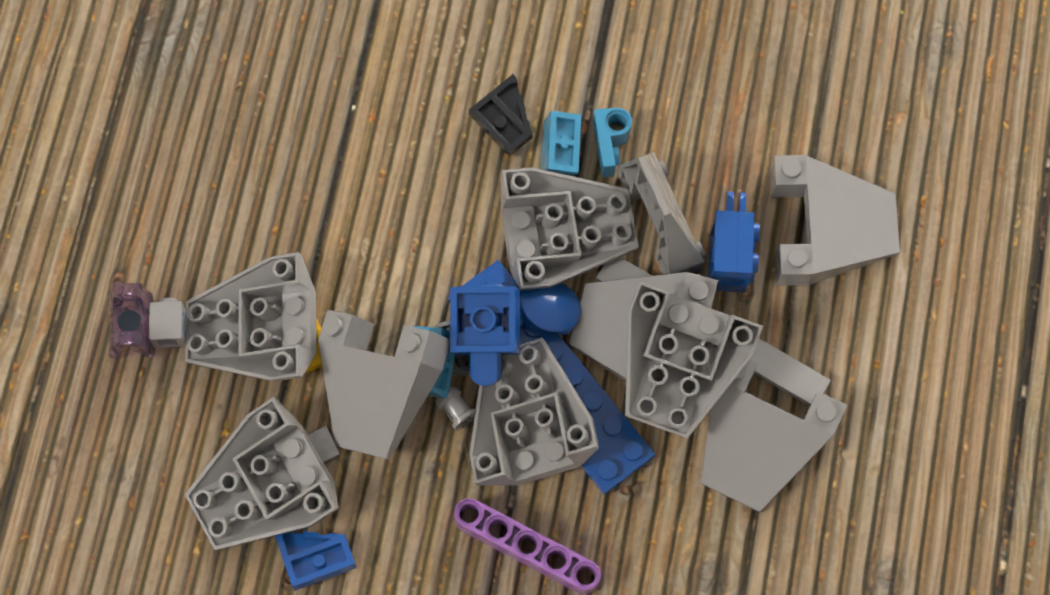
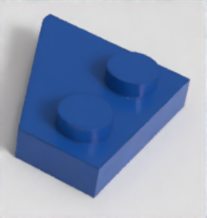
M304 531L303 534L288 532L275 536L294 591L356 568L345 534L329 533L327 535H320L317 532Z

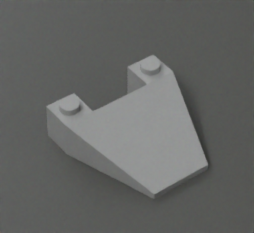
M652 152L621 164L618 177L623 188L629 190L631 202L642 198L659 235L655 259L662 275L683 272L696 274L701 272L704 260L706 259L705 250L700 242H695L666 179L669 175L665 163L662 160L658 161L655 153Z
M807 155L774 156L770 166L771 198L804 197L807 244L779 245L775 255L777 286L811 285L900 253L895 193Z
M683 272L586 283L580 302L582 312L579 322L573 327L569 345L626 382L628 310L638 282L647 283L669 291L672 295L711 308L718 280Z
M327 310L318 342L335 445L340 448L390 460L442 373L450 339L430 330L403 325L395 357L366 350L374 326L373 323L351 314Z
M750 359L710 409L701 484L760 512L832 438L848 405L817 391L804 419L792 415L745 392L758 365V362Z

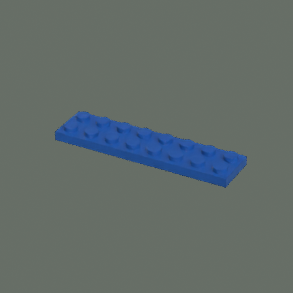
M499 260L461 286L479 287L492 283L516 286L518 288L513 277ZM520 290V299H521L523 290ZM523 321V325L520 328V345L543 338L593 418L599 449L581 467L605 496L655 457V453L559 334L547 332L539 328H530Z

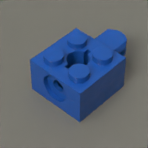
M727 191L725 211L716 210L709 236L708 278L718 280L716 291L745 293L748 284L754 282V275L758 272L759 255L753 253L755 252V244L759 241L760 226L759 224H754V213L746 212V192H739L736 212L734 211V192Z
M516 286L450 287V352L454 355H470V377L478 385L489 387L500 381L502 375V355H520V290Z

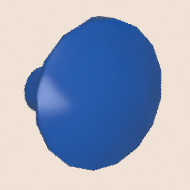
M564 283L551 288L523 290L520 299L525 324L530 328H539L547 332L562 335L569 334L579 322L582 312L580 301L576 294Z

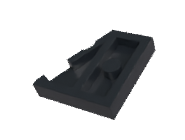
M514 74L510 75L469 109V115L509 157L532 139L533 133L529 120H527L523 99H521L517 79Z

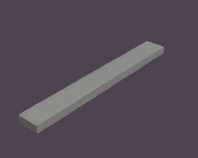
M619 257L604 264L595 281L603 282L652 275ZM760 338L758 339L751 360L758 362L754 374L810 407L817 391L824 393L831 380Z

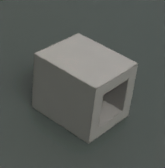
M161 298L159 302H151L149 310V340L154 348L185 347L186 308L182 301H178L175 298Z

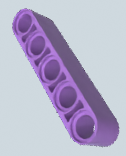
M463 499L456 505L454 511L455 523L462 532L579 594H590L597 589L601 572L598 565L593 561L475 499ZM466 509H473L479 516L476 521L466 523L461 520L460 515ZM495 524H501L506 527L507 534L502 538H494L490 535L489 529ZM524 539H529L536 544V549L530 554H525L519 550L518 544ZM556 554L562 556L565 560L564 567L557 570L552 569L547 564V559ZM581 570H588L594 575L595 580L590 585H583L578 582L576 574Z

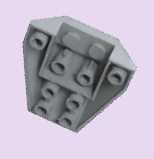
M537 168L501 171V218L510 272L520 290L554 287L639 248L630 195L627 188Z
M299 252L269 257L186 301L185 362L188 364L274 382L301 378L317 354L316 291L303 257Z
M639 281L628 310L625 416L688 439L752 358L763 326L735 315H727Z
M543 338L521 344L520 355H502V375L500 381L489 387L479 385L470 447V459L476 485L519 486L578 468L599 449L591 414Z
M276 397L271 398L246 415L184 494L214 550H221L311 527L339 509L333 478L309 439L304 427Z

